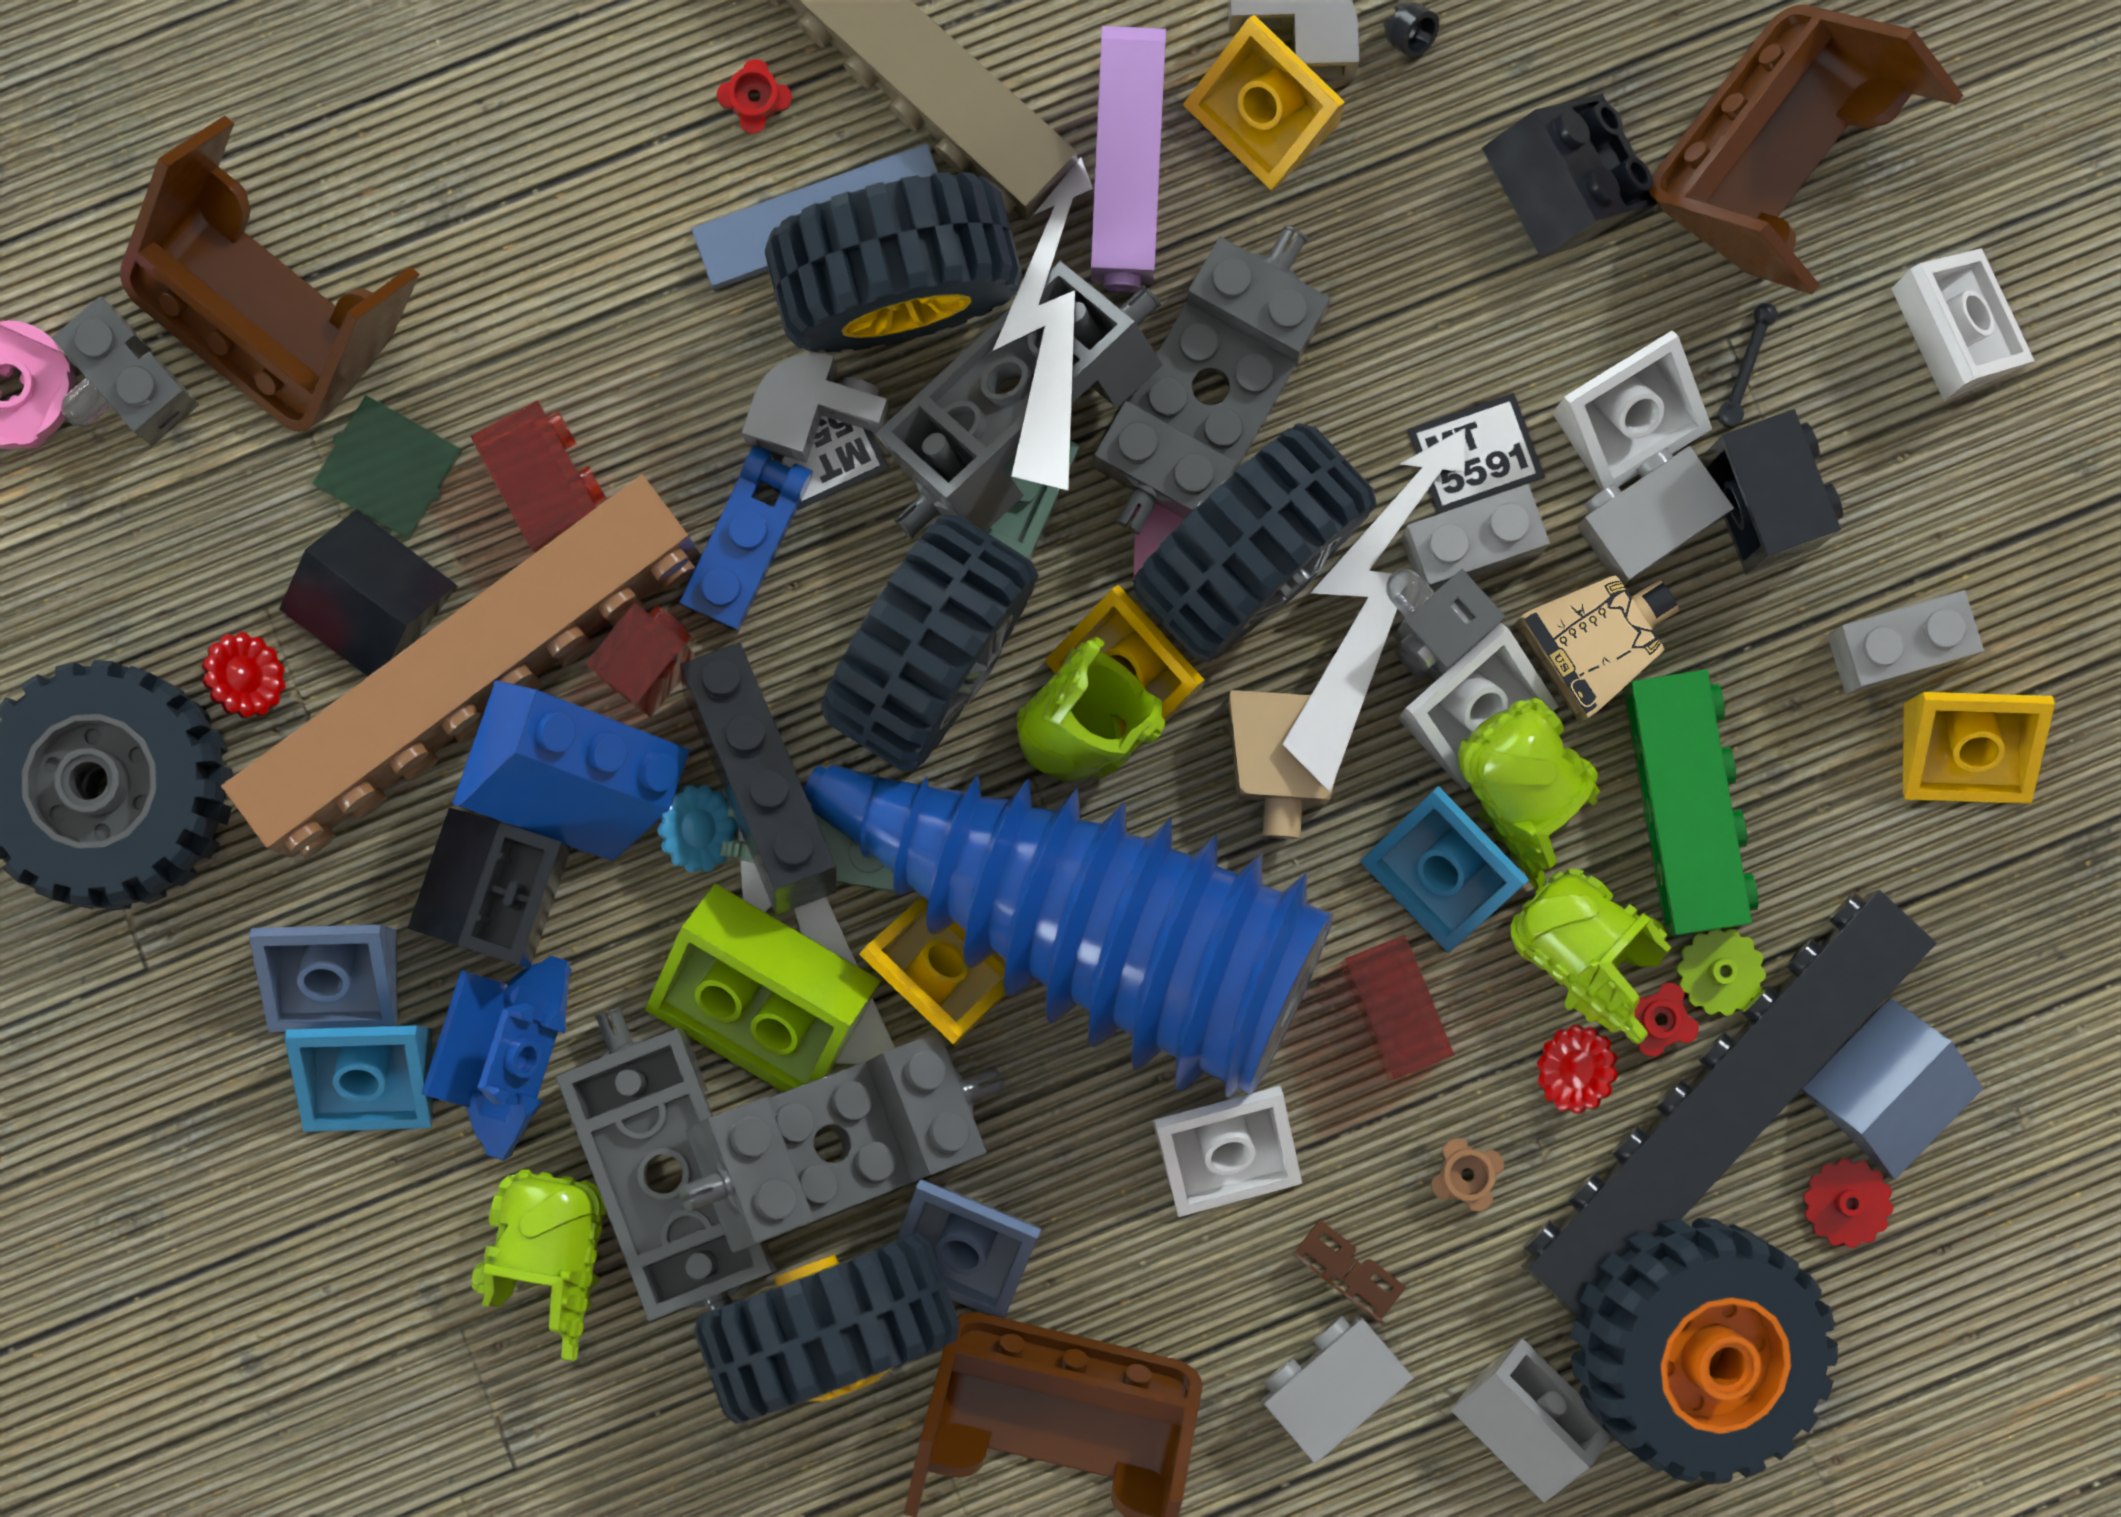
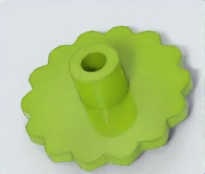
M1720 929L1708 931L1707 934H1696L1692 938L1691 945L1685 946L1681 950L1682 961L1676 967L1677 973L1681 977L1679 986L1683 989L1684 993L1688 994L1689 1003L1694 1007L1701 1006L1706 1014L1714 1015L1720 1012L1724 1016L1733 1015L1736 1009L1744 1010L1750 1003L1751 998H1754L1762 990L1760 983L1766 977V971L1761 967L1764 960L1761 952L1754 950V942L1751 938L1741 937L1735 929H1728L1724 932Z

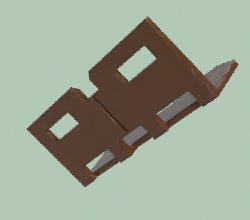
M1319 1220L1292 1255L1374 1320L1383 1325L1385 1322L1382 1321V1318L1406 1287L1371 1259L1365 1260L1363 1264L1357 1262L1347 1274L1357 1261L1352 1257L1356 1253V1247L1322 1220ZM1322 1232L1342 1246L1337 1253L1318 1238ZM1308 1254L1326 1270L1322 1274L1304 1260L1303 1256ZM1374 1273L1394 1287L1389 1294L1370 1279ZM1347 1274L1342 1281L1349 1287L1346 1292L1331 1281L1333 1276L1342 1280ZM1356 1294L1360 1295L1377 1310L1373 1314L1356 1301L1354 1296Z

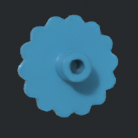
M707 784L698 785L697 787L685 785L680 793H675L670 810L662 814V822L657 829L658 835L663 838L662 850L664 853L671 855V862L675 866H684L688 872H697L698 870L708 872L712 871L716 864L726 862L727 858L720 856L722 842L735 840L734 834L738 829V824L733 818L727 817L729 803L725 802L723 793L712 791Z

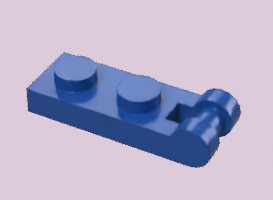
M754 445L750 450L742 467L740 477L679 602L682 607L738 633L813 475L812 470L797 463H794L790 468L773 460V452L758 445ZM762 482L781 491L774 507L754 499Z

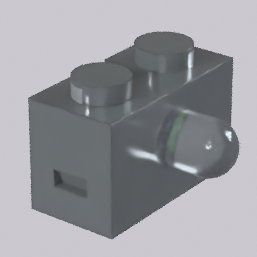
M101 296L51 337L86 377L65 395L61 405L63 416L69 423L75 426L82 427L92 424L112 407L134 433L152 446L199 406V403L172 372L150 353L152 351L151 348L123 316Z
M1401 569L1394 572L1386 583V593L1389 600L1405 616V619L1393 636L1400 644L1395 653L1405 667L1418 679L1427 674L1435 682L1506 617L1463 569L1457 572L1436 592L1428 586L1418 573L1409 569Z

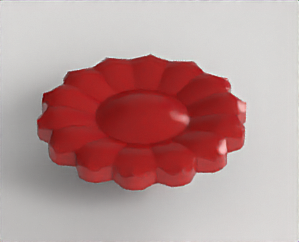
M239 632L235 636L225 634L219 639V643H213L208 647V657L202 661V668L206 673L202 680L204 686L210 689L211 700L214 703L222 704L224 712L230 715L237 712L241 718L248 719L253 714L263 716L268 713L270 707H275L279 704L280 693L286 688L282 677L285 667L278 661L277 651L266 646L261 637L252 638L245 632Z
M1574 1024L1567 1031L1563 1029L1557 1030L1553 1040L1544 1043L1543 1055L1537 1061V1066L1540 1070L1537 1083L1544 1088L1545 1100L1554 1102L1559 1111L1567 1112L1570 1110L1574 1114H1583L1587 1108L1591 1110L1597 1109L1600 1106L1601 1099L1608 1098L1611 1095V1084L1618 1077V1072L1614 1068L1617 1062V1055L1610 1050V1040L1605 1036H1600L1598 1030L1593 1027L1583 1028L1581 1025Z
M1842 1158L1835 1165L1831 1163L1824 1164L1821 1167L1820 1174L1812 1175L1809 1178L1810 1189L1803 1195V1201L1807 1205L1804 1212L1805 1218L1813 1223L1814 1233L1818 1236H1826L1831 1245L1838 1246L1843 1243L1848 1248H1856L1861 1242H1873L1877 1232L1887 1229L1888 1222L1886 1217L1891 1215L1894 1210L1893 1205L1889 1201L1892 1190L1890 1186L1883 1183L1882 1173L1878 1170H1870L1868 1163L1859 1160L1852 1163L1849 1159Z

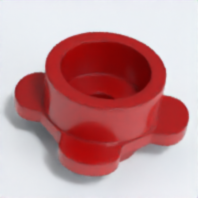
M752 59L747 61L744 67L738 70L729 82H724L719 86L717 100L721 107L730 108L740 118V126L744 132L758 134L765 129L766 120L775 112L785 111L790 107L792 94L787 86L776 83L774 77L769 72L768 65L764 61ZM751 92H758L760 99L756 102L750 101L748 96Z
M1665 983L1660 986L1658 993L1646 998L1640 997L1634 1012L1635 1018L1648 1033L1642 1043L1638 1044L1639 1050L1646 1056H1659L1662 1054L1664 1047L1678 1041L1690 1043L1698 1034V1023L1696 1020L1688 1017L1682 1003L1685 994L1683 989L1677 984ZM1660 1013L1664 1014L1667 1018L1664 1026H1659L1655 1022V1017Z

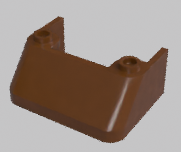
M1795 5L1780 12L1765 27L1652 176L1653 185L1649 189V193L1667 215L1747 274L1813 294L1820 284L1792 252L1796 244L1795 231L1779 215L1848 125L1861 128L1886 125L1899 115L1902 107L1912 94L1954 105L1959 102L1963 94L1915 30L1810 5Z
M224 115L158 158L121 264L120 278L127 295L139 308L278 422L293 431L303 432L327 416L392 339L420 274L409 266L374 293L361 288L350 290L338 300L336 306L244 232L250 218V204L247 193L238 181L219 167L234 126V122Z
M967 1313L957 1317L960 1323L958 1337L955 1342L944 1346L918 1446L904 1515L917 1517L928 1472L948 1477L970 1476L981 1469L985 1461L987 1449L990 1448L1113 1478L1111 1501L1117 1511L1125 1517L1179 1516L1202 1393V1380L1194 1368L1177 1359L985 1313Z

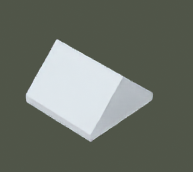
M1982 248L1920 263L1911 268L1892 287L1895 298L1944 402L2035 361Z
M1670 331L1564 396L1553 412L1555 419L1602 491L1614 483L1619 487L1639 475L1636 468L1661 450L1668 448L1673 454L1712 430L1679 336L1673 331Z
M1500 623L1408 705L1398 719L1462 789L1466 790L1470 787L1471 783L1467 782L1461 773L1458 760V749L1462 739H1467L1482 722L1498 712L1509 709L1508 707L1516 701L1532 698L1541 699L1545 705L1549 706L1548 709L1553 711L1558 705L1510 630Z
M1281 1086L1152 1120L1178 1217L1302 1184Z

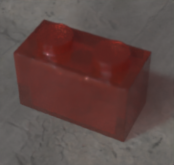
M538 400L470 436L527 543L535 553L597 508L596 504L607 499L589 465L578 471L567 449L577 443L559 410L548 416Z
M634 603L586 662V665L603 682L651 718L681 681L680 664L697 657L687 646L693 637L685 631L686 628L657 605L648 614Z
M1406 935L1347 957L1340 962L1388 1081L1454 1056Z

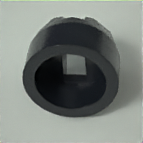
M1407 1L1397 4L1394 7L1396 13L1392 19L1386 18L1384 21L1386 38L1395 49L1408 57L1415 58L1421 56L1431 47L1437 37L1440 25L1439 17L1436 13L1418 3Z

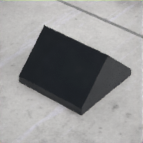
M356 509L305 549L279 610L366 676H370L418 639L458 585Z

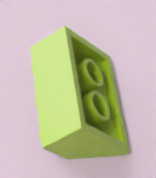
M715 883L681 927L645 1007V1011L675 1029L685 1030L687 1036L780 1091L786 1092L830 1074L860 1023L881 980Z

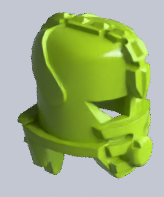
M1098 637L1089 639L1086 644L1081 642L1077 649L1072 648L1062 668L1023 708L1019 709L1016 715L1019 744L1028 763L1047 775L1064 782L1084 781L1091 776L1092 778L1107 777L1108 773H1114L1127 762L1131 753L1142 742L1154 743L1160 737L1165 727V720L1161 717V699L1148 693L1138 678L1124 665L1107 654L1099 652L1105 642ZM1117 717L1126 723V731L1123 736Z
M1532 698L1516 701L1508 707L1509 709L1498 712L1482 722L1467 739L1461 740L1458 749V760L1461 773L1466 781L1471 783L1470 787L1476 797L1482 801L1483 809L1477 816L1482 821L1491 825L1494 829L1493 837L1506 845L1511 852L1510 856L1526 873L1525 876L1529 879L1528 881L1532 887L1539 889L1547 882L1543 870L1550 869L1557 863L1549 835L1571 819L1586 801L1592 806L1598 802L1596 796L1600 793V790L1595 784L1598 779V773L1593 765L1586 759L1580 758L1574 750L1564 748L1563 742L1559 737L1564 732V727L1553 710L1548 709L1549 706L1545 705L1541 699Z
M1567 869L1563 873L1561 871L1554 873L1549 877V883L1541 886L1535 892V897L1532 900H1528L1522 906V912L1516 914L1511 922V939L1517 952L1527 961L1533 962L1540 969L1548 972L1549 976L1561 986L1564 985L1569 989L1564 1003L1566 1009L1571 1010L1574 1008L1584 1014L1588 1022L1596 1021L1613 1033L1623 1031L1627 1034L1626 1037L1636 1044H1641L1648 1033L1635 1018L1634 1011L1640 1001V996L1617 969L1623 962L1640 967H1658L1672 948L1665 941L1668 935L1665 927L1658 920L1648 917L1644 913L1639 917L1637 915L1638 910L1631 904L1624 909L1610 901L1613 895L1608 888L1592 875L1590 877L1585 876L1583 870Z
M520 1170L515 1175H507L498 1186L499 1191L497 1195H494L489 1212V1225L498 1227L496 1243L494 1246L486 1245L484 1262H479L474 1267L471 1285L477 1293L484 1294L482 1305L499 1308L512 1296L518 1281L551 1286L549 1329L560 1334L562 1337V1359L575 1362L579 1350V1339L584 1329L583 1319L586 1311L592 1308V1300L589 1299L592 1287L599 1284V1276L593 1273V1267L596 1262L597 1245L601 1237L602 1219L606 1215V1208L598 1187L587 1180L576 1182L573 1177L563 1176L559 1179L555 1178L551 1173L542 1172L536 1175L530 1170Z

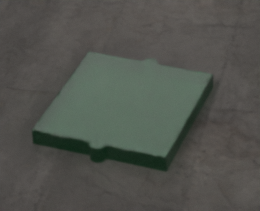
M365 395L343 434L337 433L334 435L333 442L335 447L317 475L313 485L410 540L432 501L441 500L442 492L439 489L462 450Z

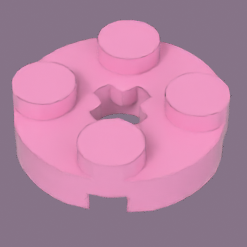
M2 321L0 322V375L10 377L14 369L20 370L22 372L20 382L24 385V389L19 396L13 395L9 401H0V449L37 448L45 443L48 436L60 428L71 410L75 396V367L58 344L42 330L24 322Z

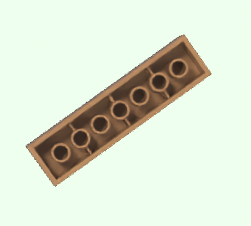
M641 474L230 778L221 787L267 849L294 858L299 853L304 858H308L334 840L336 835L332 829L350 815L359 820L380 807L387 800V796L383 791L404 776L409 782L430 770L439 761L435 752L451 740L456 738L459 743H463L474 737L478 732L495 680L537 690L542 684L538 678L540 674L557 662L562 667H566L578 660L592 648L593 643L589 638L609 623L613 629H617L632 620L644 608L640 600L660 585L664 591L679 585L695 571V567L691 562L701 556L687 532L644 475Z

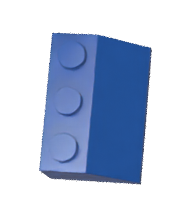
M495 680L452 804L560 841L567 846L603 859L614 861L662 817L663 813L670 810L690 750L539 690Z

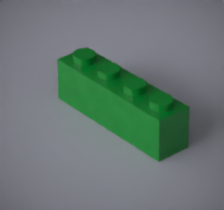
M1708 669L1631 681L1623 688L1663 925L1668 934L1667 938L1752 923L1750 911L1758 910V892L1753 874L1751 872L1743 873L1739 848L1747 846V830L1741 809L1732 810L1728 785L1736 783V767L1731 748L1729 746L1721 747L1717 722L1725 720V705L1720 685L1718 683L1710 685Z

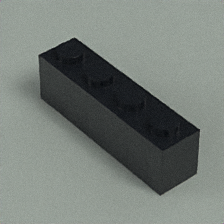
M738 642L681 663L683 695L776 916L836 893L835 862L741 643Z

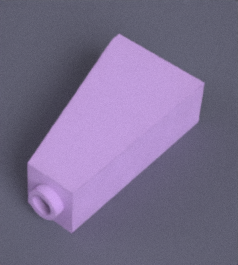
M1102 26L1091 282H1103V289L1107 291L1121 293L1137 292L1141 284H1153L1166 29Z

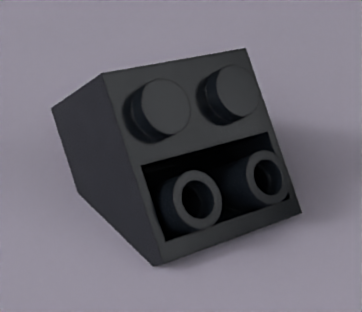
M1603 93L1535 109L1482 147L1484 154L1541 258L1576 248L1658 205L1649 193V189L1653 185L1652 175L1645 163L1637 158L1623 132V123L1620 115L1607 103Z
M449 807L407 929L530 969L571 847L560 841L506 823Z

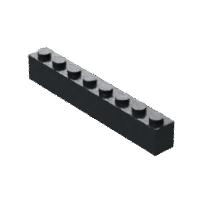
M1881 890L1867 893L1863 898L1856 892L1851 894L1828 919L1835 926L1829 935L1819 945L1813 939H1810L1787 962L1785 967L1792 974L1775 992L1768 985L1745 1007L1742 1014L1749 1021L1737 1034L1731 1038L1727 1033H1722L1702 1053L1698 1060L1705 1068L1689 1085L1680 1079L1661 1097L1655 1105V1108L1662 1113L1659 1118L1645 1132L1636 1126L1619 1142L1611 1153L1618 1162L1606 1175L1600 1179L1593 1173L1579 1185L1567 1200L1574 1207L1567 1217L1558 1226L1550 1220L1547 1221L1525 1244L1524 1249L1530 1256L1521 1267L1575 1318L1585 1317L1588 1306L1581 1302L1580 1299L1588 1283L1596 1287L1606 1274L1600 1268V1265L1613 1252L1621 1258L1630 1251L1627 1245L1628 1239L1643 1230L1654 1237L1659 1236L1658 1227L1661 1223L1682 1219L1937 944Z

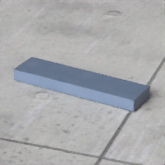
M926 143L692 227L691 230L713 290L715 291L768 272L769 269L764 251L769 235L774 227H780L781 221L790 215H798L802 213V209L812 204H821L831 200V197L847 191L851 193L865 189L868 185L884 182V184L899 181L904 177L916 175L927 177L938 173L928 144Z

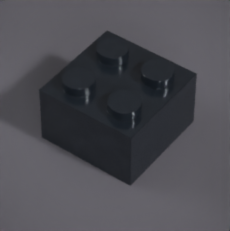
M1795 409L1721 435L1701 457L1703 465L1734 507L1724 517L1745 575L1814 551L1841 530L1838 520L1843 518V508L1839 495L1832 483H1823L1815 460L1820 458L1817 438L1807 422L1800 424Z

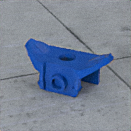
M549 956L542 962L531 965L530 969L525 968L506 984L463 970L460 971L421 1094L466 1106L473 1130L482 1142L488 1156L502 1161L511 1157L515 1146L543 1103V1100L537 1099L558 1031L565 1033L569 976L572 970L567 960Z

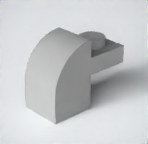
M1229 0V34L1237 33L1246 20L1255 15L1273 33L1291 32L1292 51L1322 80L1355 79L1359 65V36L1357 13L1352 0Z
M821 353L801 354L776 365L760 382L754 394L742 435L747 445H758L773 453L807 463L822 416L877 433L885 425L889 414L887 399L878 396L880 389L877 386L863 380L844 377L842 385L834 383L837 372L834 356Z

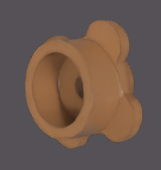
M1460 1138L1447 1141L1442 1148L1445 1160L1441 1172L1431 1180L1432 1192L1437 1198L1442 1200L1453 1197L1464 1201L1472 1211L1486 1210L1493 1201L1490 1191L1494 1186L1496 1175L1502 1173L1504 1169L1502 1156L1494 1150H1488L1483 1153L1469 1148L1466 1141ZM1468 1168L1473 1171L1474 1176L1472 1180H1463L1461 1173L1464 1169Z

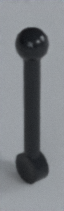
M1760 303L1753 311V318L1756 324L1729 401L1725 402L1717 412L1718 421L1724 427H1735L1744 417V411L1741 406L1744 393L1767 328L1772 326L1778 317L1777 309L1771 303Z

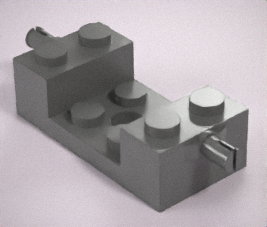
M1284 225L1283 231L1268 257L1251 254L1220 236L1188 290L1187 302L1157 353V357L1163 365L1135 391L1130 402L1125 400L1094 454L1095 470L1133 490L1119 518L1116 519V522L1125 529L1139 507L1140 509L1131 523L1129 531L1140 535L1141 529L1155 504L1185 519L1208 493L1227 477L1234 474L1242 463L1324 319L1331 298L1301 282L1293 271L1290 270L1304 243L1308 240L1307 236L1302 232L1298 231L1290 247L1285 252L1284 250L1291 240L1295 228ZM1205 373L1218 374L1226 381L1229 393L1218 404H1203L1197 400L1192 391V384L1195 379Z
M1059 261L1049 271L1039 305L1075 290L1071 404L1088 388L1092 387L1114 407L1118 408L1163 365L1138 327L1157 307L1161 306V303L1146 286L1142 285L1125 304L1118 308L1063 262ZM1011 307L876 433V436L902 470L916 483L921 493L898 517L894 518L897 525L911 539L938 513L943 516L960 515L986 532L1024 496L1004 467L1016 457L1045 326L993 351ZM1012 377L1021 378L1014 389L1004 394H997L999 387L1006 380Z
M621 1006L608 1010L617 1032L616 1035L606 1012L594 1016L599 1024L609 1052L595 1061L557 1075L556 1079L648 1320H654L684 1307L707 1306L708 1312L733 1303L731 1296L747 1282L775 1272L777 1268L766 1241L735 1253L731 1252L713 1203L698 1208L691 1213L684 1209L683 1202L703 1195L705 1191H700L680 1199L678 1188L664 1194L655 1191L649 1185L646 1176L648 1165L654 1158L664 1154L674 1157L680 1163L683 1170V1178L680 1185H686L703 1178L685 1130L707 1118L713 1117V1113L704 1092L708 1088L686 1031L676 1028L645 1041L633 1042L622 1015Z
M939 1031L883 1052L861 1064L770 1098L766 1096L707 1118L685 1130L703 1178L686 1185H680L678 1188L680 1199L700 1191H705V1194L683 1202L682 1205L688 1213H691L698 1208L713 1203L731 1252H738L986 1154L987 1151L973 1118L972 1103L994 1094L1002 1093L1004 1091L1003 1080L982 1088L979 1087V1084L1001 1076L999 1071L993 1066L985 1071L962 1079L961 1075L953 1067ZM821 1128L834 1131L842 1141L843 1152L837 1163H829L822 1160L815 1151L814 1138Z

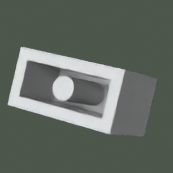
M1690 446L1675 456L1672 455L1668 448L1661 450L1636 468L1641 479L1621 492L1616 483H1614L1584 504L1590 514L1581 521L1577 528L1610 575H1616L1624 586L1722 520L1734 509Z
M1529 484L1408 524L1401 536L1422 596L1437 591L1461 569L1473 579L1541 556L1550 544Z
M1965 590L1844 624L1827 635L1845 695L1965 662L1984 652Z
M1342 1315L1336 1318L1312 1340L1319 1348L1300 1366L1293 1358L1289 1359L1264 1381V1385L1270 1392L1261 1401L1314 1464L1319 1462L1414 1379L1366 1321L1358 1315L1349 1323Z
M1523 1338L1481 1371L1451 1409L1543 1503L1547 1502L1586 1472L1612 1438L1602 1427L1603 1422L1586 1408L1581 1396Z

